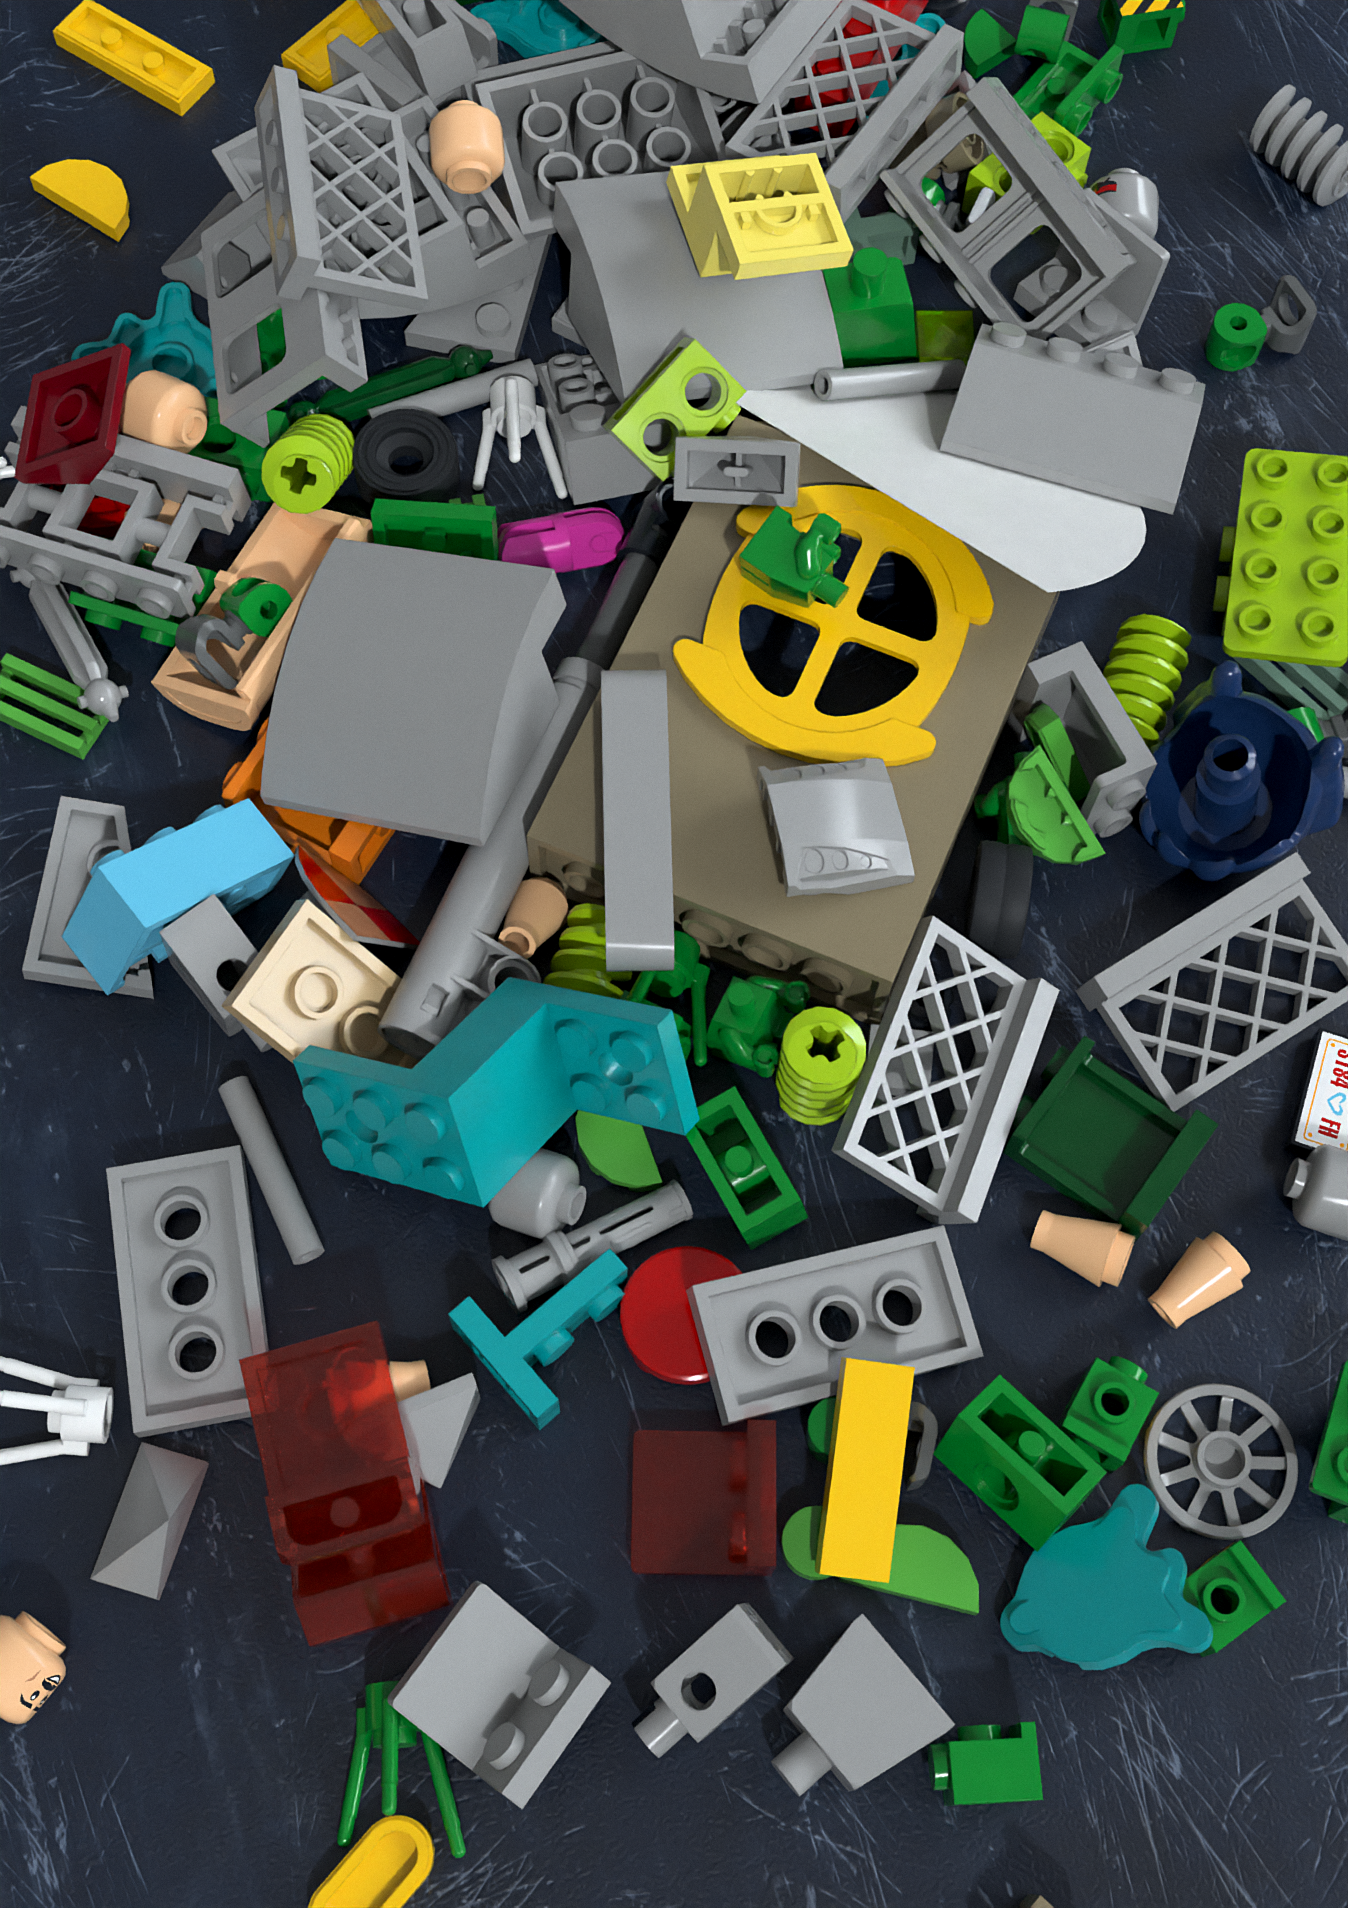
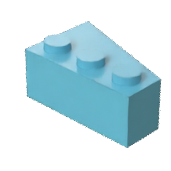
M249 798L228 808H224L222 805H215L204 811L192 824L177 831L173 827L164 828L151 836L140 848L126 854L123 850H116L101 858L90 871L92 878L61 937L108 996L125 985L123 977L130 966L149 954H152L158 963L168 957L159 933L162 929L213 894L216 895L231 916L235 915L272 891L295 855Z

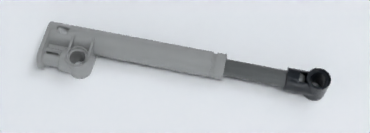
M669 477L662 481L633 509L631 516L632 526L617 554L620 567L575 657L562 659L552 678L560 705L484 847L469 844L377 1028L379 1035L385 1041L418 1061H421L495 990V978L503 982L508 977L541 983V977L532 963L495 941L494 937L529 867L526 835L601 687V670L610 669L693 503L692 501L674 500V477Z

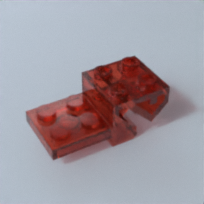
M376 1320L239 1359L269 1496L265 1497L275 1546L281 1563L291 1566L293 1603L309 1646L317 1648L454 1607L421 1468L413 1460L379 1322Z

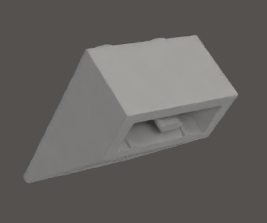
M560 354L552 357L547 363L534 365L538 378V388L546 411L559 465L574 505L653 490L662 482L653 477L602 427L620 408L621 403L591 354L583 356ZM664 419L652 421L644 431V444L650 452L663 450L671 439L670 426Z

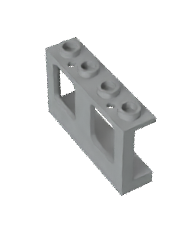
M983 77L966 93L969 100L901 164L894 169H885L879 177L888 187L884 195L892 208L903 218L910 216L923 232L919 240L926 252L938 263L945 261L958 279L954 281V286L968 305L972 308L980 306L992 322L990 326L997 322L1011 323L1023 328L1027 336L1046 340L1133 267L1138 260L998 77ZM971 134H977L984 140L1010 174L1012 185L1008 192L962 232H955L924 194L921 183L923 178ZM1046 225L1054 231L1080 265L1082 276L1073 287L1033 321L1026 322L1017 315L990 278V272L995 264L1037 227Z
M264 188L201 233L220 424L263 448L270 444L266 412L321 376L326 377L350 393L368 382L357 297L307 287L300 301L278 297L276 295L273 261L251 278L249 256L228 243L267 215ZM325 201L316 206L317 212L335 229L346 223ZM331 248L322 254L324 268L350 273L353 270ZM281 308L286 354L278 365L262 375L256 324Z

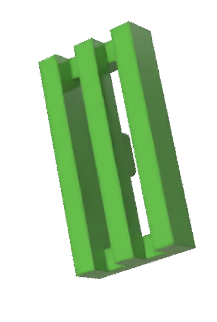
M6 653L0 661L3 667L0 672V721L83 760L109 720L105 716L91 712L88 708H83L82 710L94 715L91 718L16 683L15 680L18 679L78 708L77 697L83 696L85 691L73 683ZM5 695L10 696L45 715L59 719L82 730L83 733L80 737H77L2 702V699Z

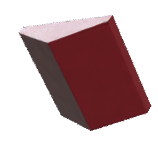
M121 343L33 375L14 478L23 484H90L115 452L131 354L129 347Z

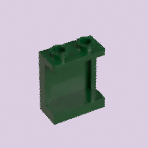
M1084 1035L1073 1052L1062 1045L1050 1060L1040 1076L1049 1085L1036 1101L1026 1094L1020 1101L1010 1128L1013 1135L1003 1153L1098 1220L1122 1224L1120 1231L1135 1236V1243L1149 1227L1219 1124L1197 1109L1186 1121L1094 1058L1090 1051L1095 1042Z

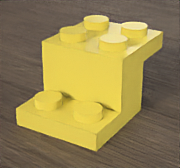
M816 153L789 156L772 155L670 167L666 183L700 277L733 274L734 280L845 267L848 265L854 250Z

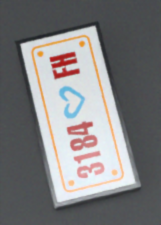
M1319 1028L1313 1036L1285 1150L1308 1157L1315 1148L1323 1144H1329L1348 1151V1036L1323 1028Z

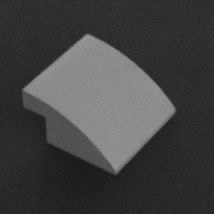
M842 0L559 1L599 34L653 68L691 86L727 98L760 104Z
M610 40L477 70L478 77L461 85L462 100L473 101L479 106L488 108L499 118L503 129L505 165L502 174L491 185L496 196L526 240L557 233L554 227L555 182L670 171L671 166L730 160L726 158V144L708 91L691 86L653 68L627 53Z
M363 72L320 93L388 111ZM426 94L394 111L401 116L428 301L422 311L357 298L360 319L394 318L443 309L498 291L536 273L528 241L490 186L479 193L461 194L453 191L448 185L435 177L430 162L428 131L431 120L439 111L430 97ZM304 112L305 118L323 135L333 129L320 116ZM257 127L211 150L242 203L264 188ZM365 127L358 128L379 149L386 145L384 132ZM344 139L334 144L354 165L364 159ZM319 155L310 159L311 164L328 181L339 176ZM374 168L365 173L384 194H388L393 190L392 185ZM350 184L341 189L343 195L361 212L371 205ZM381 214L371 220L392 242L400 237L399 231ZM265 215L255 224L271 249L267 215ZM356 231L349 235V242L367 259L378 253ZM388 261L377 268L391 282L407 285L406 278Z
M669 171L555 182L554 227L571 252L568 317L621 405L684 337L695 338L745 390L763 391L814 384L815 377L821 370L844 369L833 311L822 271L813 270L734 280L733 274L700 277L666 183ZM696 374L688 381L685 389L687 400L711 397L712 385L705 374Z
M335 538L319 565L300 606L282 660L266 733L260 795L264 804L484 847L560 705L559 697L542 654V649L567 606L555 570L552 568Z

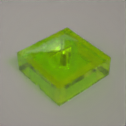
M916 311L914 322L917 363L960 359L967 367L975 343L972 311Z

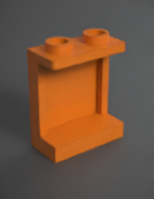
M268 717L258 732L257 744L246 760L234 764L225 777L222 787V798L226 808L249 798L294 855L295 849L299 845L330 864L359 886L396 830L264 804L260 795L266 733L269 722Z

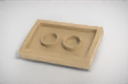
M308 899L295 901L221 1005L292 1063L309 1045L412 1069L420 1062L385 1041L377 1031L402 979L359 942L353 941L340 926Z

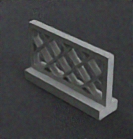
M843 0L725 145L726 158L734 160L816 153L818 158L826 157L829 167L824 172V175L844 224L878 181L879 175L889 167L961 74L964 32L944 24L937 34H934L865 0ZM851 18H854L871 26L873 33L844 39L842 29ZM909 44L921 50L916 57L892 62L888 47ZM879 50L882 64L857 69L852 68L849 55ZM840 57L843 71L813 76L812 66L816 61ZM887 80L890 90L885 96L861 100L857 85ZM848 87L852 102L822 108L818 93ZM810 96L813 110L788 115L782 114L780 106L786 99ZM857 118L859 129L854 135L830 138L827 127L828 123ZM818 126L822 141L791 147L787 131ZM777 133L782 145V149L762 153L749 147L754 138Z
M273 65L254 110L276 295L300 301L307 287L422 311L428 301L400 114L300 89L296 70ZM304 112L320 116L333 129L323 135L305 118ZM365 127L384 132L386 145L379 149L358 128ZM344 139L364 159L354 165L334 144ZM319 155L339 176L329 182L311 164L310 159ZM374 168L392 185L393 190L388 194H384L365 173ZM350 184L371 205L361 212L340 192L341 189ZM325 201L346 223L335 229L317 212L316 206ZM381 214L399 231L400 237L392 242L371 220ZM356 231L378 253L367 259L346 237ZM331 248L353 270L350 273L324 268L322 254ZM388 261L406 278L407 285L391 282L377 268Z
M1297 852L1094 976L1076 990V993L1089 1012L1095 1008L1098 1010L1155 1099L1173 1112L1348 1001V985L1336 993L1310 987L1315 957L1335 962L1348 982V945L1304 882L1303 878L1311 872ZM1292 900L1307 921L1304 941L1275 934L1278 910ZM1264 918L1262 930L1250 927ZM1236 936L1260 942L1255 972L1225 965L1229 939ZM1318 939L1320 940L1323 946L1317 945ZM1272 946L1302 953L1298 983L1268 976ZM1215 949L1213 961L1200 958ZM1187 967L1210 973L1205 1004L1174 996L1179 970ZM1223 977L1253 984L1248 1015L1218 1007ZM1165 980L1163 993L1149 990ZM1265 988L1295 995L1292 1020L1286 1025L1261 1018ZM1133 999L1160 1005L1155 1036L1134 1031L1119 1008ZM1308 999L1320 1002L1306 1011ZM1172 1008L1203 1016L1198 1047L1167 1039ZM1215 1019L1246 1027L1242 1053L1237 1056H1231L1210 1050ZM1258 1030L1271 1033L1257 1042ZM1144 1046L1153 1048L1151 1056ZM1164 1051L1196 1059L1192 1084L1175 1094L1161 1073ZM1208 1062L1221 1065L1206 1075Z
M935 916L921 918L831 1151L918 1204L916 1213L935 1225L977 1223L1059 989L1043 978L1024 979ZM935 942L947 950L954 974L953 977L936 982L929 959ZM982 975L999 986L991 1010L985 1014L983 1013L974 978ZM957 985L967 1020L949 1026L939 991ZM922 997L933 1033L914 1039L907 1014L912 1001ZM970 1029L976 1051L970 1067L962 1071L952 1036ZM936 1042L946 1077L927 1084L917 1049ZM901 1055L911 1091L892 1098L885 1072L890 1059ZM949 1087L955 1108L949 1125L940 1128L931 1093ZM914 1100L924 1136L905 1143L895 1107ZM878 1114L889 1150L875 1155L860 1146L858 1142L867 1119ZM928 1146L933 1168L928 1182L924 1186L916 1181L908 1153ZM892 1160L893 1166L889 1164L888 1161Z

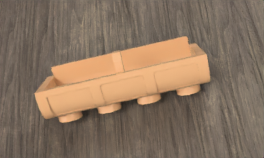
M274 502L227 572L223 570L218 572L214 578L216 588L197 616L209 614L223 619L225 614L220 608L219 603L221 596L233 583L241 578L250 576L281 586L289 593L293 602L269 638L258 636L254 633L251 635L246 634L242 638L245 644L239 651L230 648L219 640H207V652L231 677L237 679L238 684L234 689L223 688L204 678L180 654L176 646L151 681L154 687L177 707L195 717L234 730H250L275 691L285 649L300 606L333 540L339 538L374 543L371 520L323 508L308 514L290 513L277 506Z

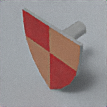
M297 846L295 849V864L302 880L309 889L300 900L308 899L340 926L353 941L417 950L420 942L382 904L330 864L303 847Z

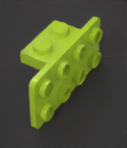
M1259 448L1251 449L1246 453L1235 527L1223 526L1219 561L1230 562L1228 576L1217 575L1212 610L1224 612L1221 636H1223L1222 648L1227 655L1326 667H1340L1346 663L1348 658V456Z

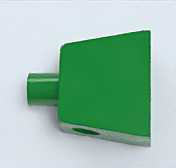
M867 247L859 250L855 254L853 262L848 263L847 266L821 270L833 311L844 368L916 358L914 309L902 260L896 257L887 258L886 254L880 249Z

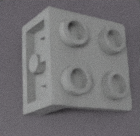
M1085 188L1084 191L1138 262L1055 332L1058 337L1075 341L1083 348L1122 330H1133L1135 336L1139 333L1170 259V254L1165 248L1090 188ZM1061 241L1057 253L1052 260L1018 283L1013 299L1035 318L1081 279L1082 269Z
M474 1581L388 1696V1704L490 1786L523 1809L611 1682L594 1667L560 1648L487 1585L480 1581Z

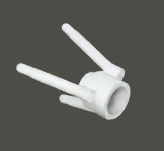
M508 376L498 379L490 387V408L482 412L483 430L472 482L473 489L480 491L484 486L496 431L507 438L509 459L512 463H517L521 458V438L528 435L531 429H534L558 498L564 499L568 494L547 429L545 408L536 405L534 385L528 379L519 376Z
M0 1356V1371L61 1389L54 1390L52 1396L7 1390L0 1391L1 1406L48 1412V1432L60 1433L61 1439L0 1449V1465L63 1454L88 1456L90 1443L105 1444L107 1442L114 1407L112 1387H100L99 1379L76 1378Z

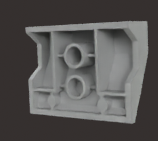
M997 322L993 326L982 323L942 439L940 450L1172 515L1177 503L1201 412L1206 384L1196 382V378L1192 374L1180 369L1165 368L1162 372L1141 367L1136 359L1125 354L1108 353L1104 357L1082 351L1083 347L1080 344L1066 338L1054 337L1049 339V341L1027 336L1023 328L1011 323Z

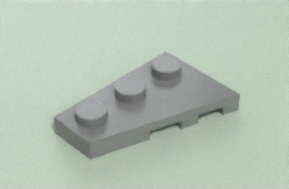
M553 234L527 239L536 273L503 289L471 301L417 314L404 331L406 346L451 354L455 348L466 345L476 350H491L493 359L489 362L505 365L517 362Z
M66 796L60 797L22 968L24 979L103 991L61 936L92 878L90 874L92 867L101 858L113 851L123 850L125 854L131 852L124 806ZM146 956L128 968L123 977L125 985L113 993L154 999L148 957Z

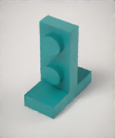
M609 1248L505 1337L470 1296L448 1313L449 1319L457 1335L540 1431L560 1413L559 1399L534 1372L531 1366L537 1361L543 1367L554 1362L574 1342L575 1339L570 1334L590 1316L595 1322H599L619 1306L622 1297L625 1295L622 1288L627 1284L628 1268Z

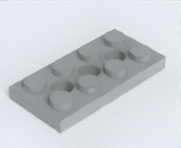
M237 1145L106 1168L133 1433L141 1438L277 1412L245 1158L241 1146ZM182 1208H191L198 1211L201 1216V1222L195 1234L183 1240H174L166 1236L165 1225L172 1213ZM190 1272H199L207 1276L208 1290L199 1302L188 1306L174 1302L172 1296L173 1287L182 1275ZM200 1337L214 1341L216 1356L213 1363L207 1369L195 1373L182 1369L180 1353L189 1341Z
M944 1225L693 1285L686 1290L722 1426L836 1396L841 1357L915 1367L914 1376L974 1361L984 1356ZM896 1290L909 1298L913 1307V1316L907 1326L896 1325L886 1317L883 1311V1298L887 1291ZM825 1306H837L848 1315L851 1322V1332L845 1342L833 1341L823 1333L820 1327V1314ZM761 1322H775L786 1332L788 1348L782 1358L768 1357L758 1348L755 1334Z

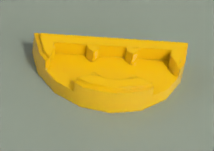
M67 159L46 165L30 176L31 183L36 192L119 242L128 229L130 223L128 216L129 199L122 180L108 167L91 160Z

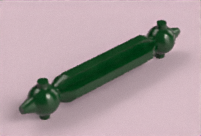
M466 345L459 346L451 352L449 358L430 356L369 377L368 382L351 393L340 387L326 392L315 404L309 401L296 402L290 407L287 414L289 427L299 418L310 414H327L343 423H347L367 416V409L449 384L455 377L462 380L480 373L482 366L493 359L492 351L476 350Z

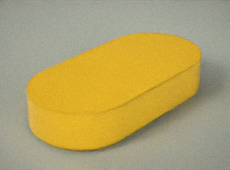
M394 1815L377 1821L317 1888L311 1897L308 1908H402L427 1879L432 1870L435 1848L430 1833L419 1821L407 1816Z

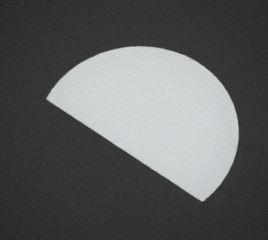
M814 384L763 391L746 390V393L736 402L747 411L1048 593L1075 589L1109 578L1126 568L1138 556L1144 545L1146 524L1144 514L1139 505L941 451L942 439L958 394L956 390L946 389L821 400L816 395Z

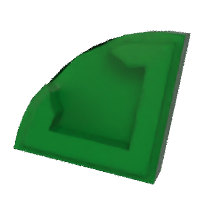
M983 9L976 12L969 20L963 41L964 64L974 79L1014 55L1017 42L1011 34Z

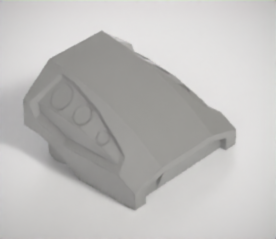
M862 758L841 763L807 765L770 771L765 766L758 767L757 782L759 790H763V799L768 802L770 827L774 826L777 838L776 851L781 853L784 865L782 875L786 897L817 895L820 893L850 895L912 883L914 881L915 874L906 833L893 786L883 759Z

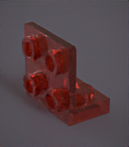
M747 1420L744 1432L636 1431L633 1437L632 1572L635 1574L771 1576L776 1568V1420Z

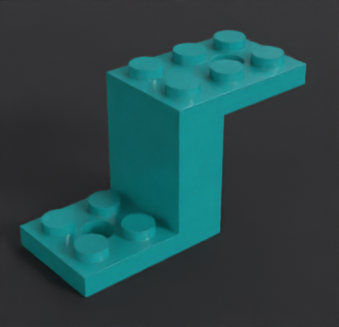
M508 977L412 1069L309 1045L293 1060L303 1087L304 1100L311 1109L322 1139V1149L332 1166L483 1208L576 1110L681 1135H686L700 1120L672 1010Z

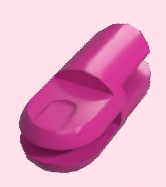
M599 507L576 509L544 517L505 523L497 529L500 561L552 568L555 570V573H566L610 563L616 559L625 540V532L619 518L609 510Z

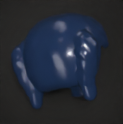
M1225 660L1213 669L1210 679L1204 680L1193 688L1175 709L1172 717L1174 728L1159 743L1151 746L1149 749L1157 765L1145 788L1146 793L1140 799L1142 807L1139 812V821L1145 840L1156 848L1160 857L1167 863L1176 867L1191 869L1198 878L1213 882L1226 877L1230 873H1248L1261 870L1291 851L1305 836L1333 827L1338 822L1342 813L1345 791L1344 770L1342 767L1344 743L1341 738L1334 735L1327 736L1318 743L1311 731L1302 722L1264 696L1242 691V673L1238 663L1232 660Z

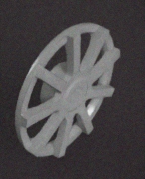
M1215 1383L1190 1387L1177 1393L1161 1406L1146 1430L1143 1450L1144 1468L1147 1477L1146 1484L1166 1513L1179 1523L1181 1528L1188 1532L1192 1531L1198 1535L1218 1540L1233 1541L1250 1537L1275 1523L1285 1512L1293 1498L1298 1480V1458L1293 1439L1285 1423L1272 1407L1251 1392L1232 1385ZM1203 1396H1220L1216 1431L1210 1432L1207 1430L1194 1409L1191 1400ZM1234 1398L1251 1405L1263 1414L1258 1421L1240 1436L1230 1432ZM1179 1408L1197 1438L1195 1443H1189L1162 1432L1166 1421L1176 1409ZM1270 1426H1273L1282 1442L1285 1457L1252 1456L1248 1445ZM1158 1445L1188 1456L1191 1460L1190 1464L1160 1475L1157 1462ZM1251 1469L1286 1470L1284 1486L1277 1500L1249 1478L1248 1475ZM1195 1477L1200 1481V1485L1187 1511H1185L1174 1501L1166 1486ZM1235 1488H1241L1268 1512L1257 1520L1242 1525L1234 1497ZM1212 1491H1218L1220 1494L1227 1526L1212 1525L1198 1519Z

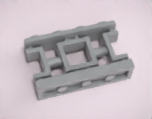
M22 405L11 423L18 440L16 443L9 441L4 450L15 470L27 409L26 406ZM117 434L114 455L90 484H67L64 491L59 492L49 489L51 484H23L18 481L5 507H0V568L11 565L27 570L31 575L48 584L58 585L62 581L79 586L93 597L103 601L112 602L115 598L131 602L137 604L146 613L158 618L166 619L173 615L187 620L192 618L196 611L192 601L193 595H200L205 586L196 566L185 563L202 527L230 535L234 527L232 519L242 522L252 502L238 469ZM95 495L131 506L113 541L77 530ZM161 498L182 504L172 525L156 521L164 506ZM38 510L51 514L42 530L46 538L26 533ZM144 543L160 547L152 563L155 572L133 565Z

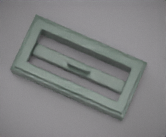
M1233 657L1291 710L1310 707L1315 710L1317 718L1321 721L1329 720L1331 716L1342 715L1348 710V674L1340 667L1276 661L1285 669L1283 674L1268 660ZM1304 686L1329 709L1325 711L1300 688Z

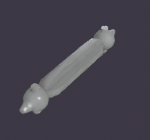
M20 568L10 571L13 583L20 581L25 587L30 589L29 599L73 682L85 690L83 696L77 697L79 708H88L91 712L105 716L111 722H116L119 719L118 708L121 700L129 696L127 687L125 685L118 687L113 681L108 680V667L75 606L68 603L69 595L63 584L52 585L45 583L31 575L27 570Z

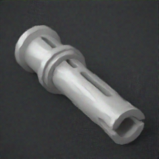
M673 1179L667 1185L622 1207L616 1208L610 1213L566 1235L560 1230L552 1231L543 1237L542 1243L509 1259H505L500 1255L492 1259V1267L507 1301L514 1312L519 1315L527 1311L529 1301L561 1285H567L609 1248L615 1255L632 1248L638 1243L684 1220L692 1219L693 1211L684 1190Z

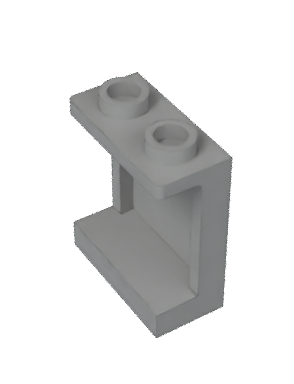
M444 0L463 25L476 69L480 70L498 66V39L491 25L483 18L475 17L458 4L456 0ZM380 32L361 47L344 34L327 45L333 86L363 72L388 111L391 112L425 96V93ZM461 86L432 101L439 112L450 104L462 100Z
M1080 641L1027 664L1007 724L1017 741L1021 742L1029 738L1023 722L1025 721L1024 718L1031 714L1034 708L1045 703L1060 717L1091 786L1080 812L1094 834L1098 833L1101 838H1105L1121 831L1131 823L1133 819L1132 814L1139 800L1146 793L1145 788L1157 762L1083 641Z

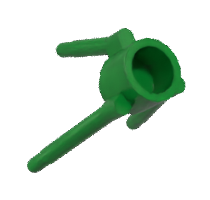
M674 930V970L641 971L626 1001L641 1003L643 999H647L650 991L662 997L672 998L679 996L683 990L691 988L694 1062L697 1066H704L707 1062L706 984L710 968L698 963L701 954L698 942L690 935Z
M399 1681L378 1682L365 1686V1707L356 1709V1739L341 1810V1820L337 1835L338 1845L346 1847L352 1839L372 1736L373 1748L382 1749L381 1809L384 1815L391 1816L397 1808L398 1748L416 1746L417 1732H421L451 1853L455 1858H462L466 1853V1848L441 1746L388 1704V1696Z

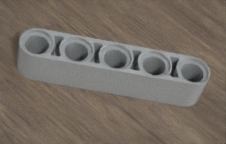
M666 669L601 670L606 972L674 970V914Z

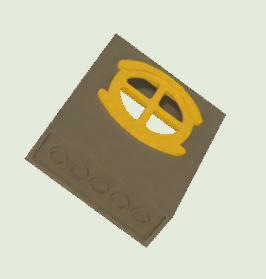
M740 415L736 416L726 435L755 436L800 443L765 421H754ZM801 443L797 507L781 508L792 515V526L800 533H807L818 514L824 513L841 523V535L861 542V547L844 581V584L849 586V590L842 602L836 608H833L829 604L813 601L809 608H805L770 596L741 575L739 555L776 506L693 502L609 670L666 669L674 930L686 933L698 942L701 949L700 957L747 976L772 977L788 983L797 980L803 981L810 988L811 996L809 1001L827 1008H835L851 1018L866 1024L880 1025L919 922L927 914L1011 713L1026 666L1034 658L1060 591L1050 593L1044 591ZM886 552L912 561L930 588L936 610V634L929 641L913 639L866 621L857 614V608L881 556ZM755 604L809 624L819 632V638L795 690L789 696L780 697L767 691L755 678L745 660L739 636V619L741 611L747 605ZM845 642L859 643L911 663L917 669V677L906 689L887 703L869 711L835 717L823 714L815 708L814 702L840 646ZM601 687L526 835L530 879L544 877L553 880L565 892L567 903L574 906L585 903L605 906ZM862 758L883 759L893 786L906 833L915 874L914 881L912 883L850 895L820 893L817 895L786 897L782 875L784 865L781 853L776 851L777 838L774 826L770 827L768 802L763 799V790H759L757 782L758 767L765 766L770 771L807 765L841 763Z

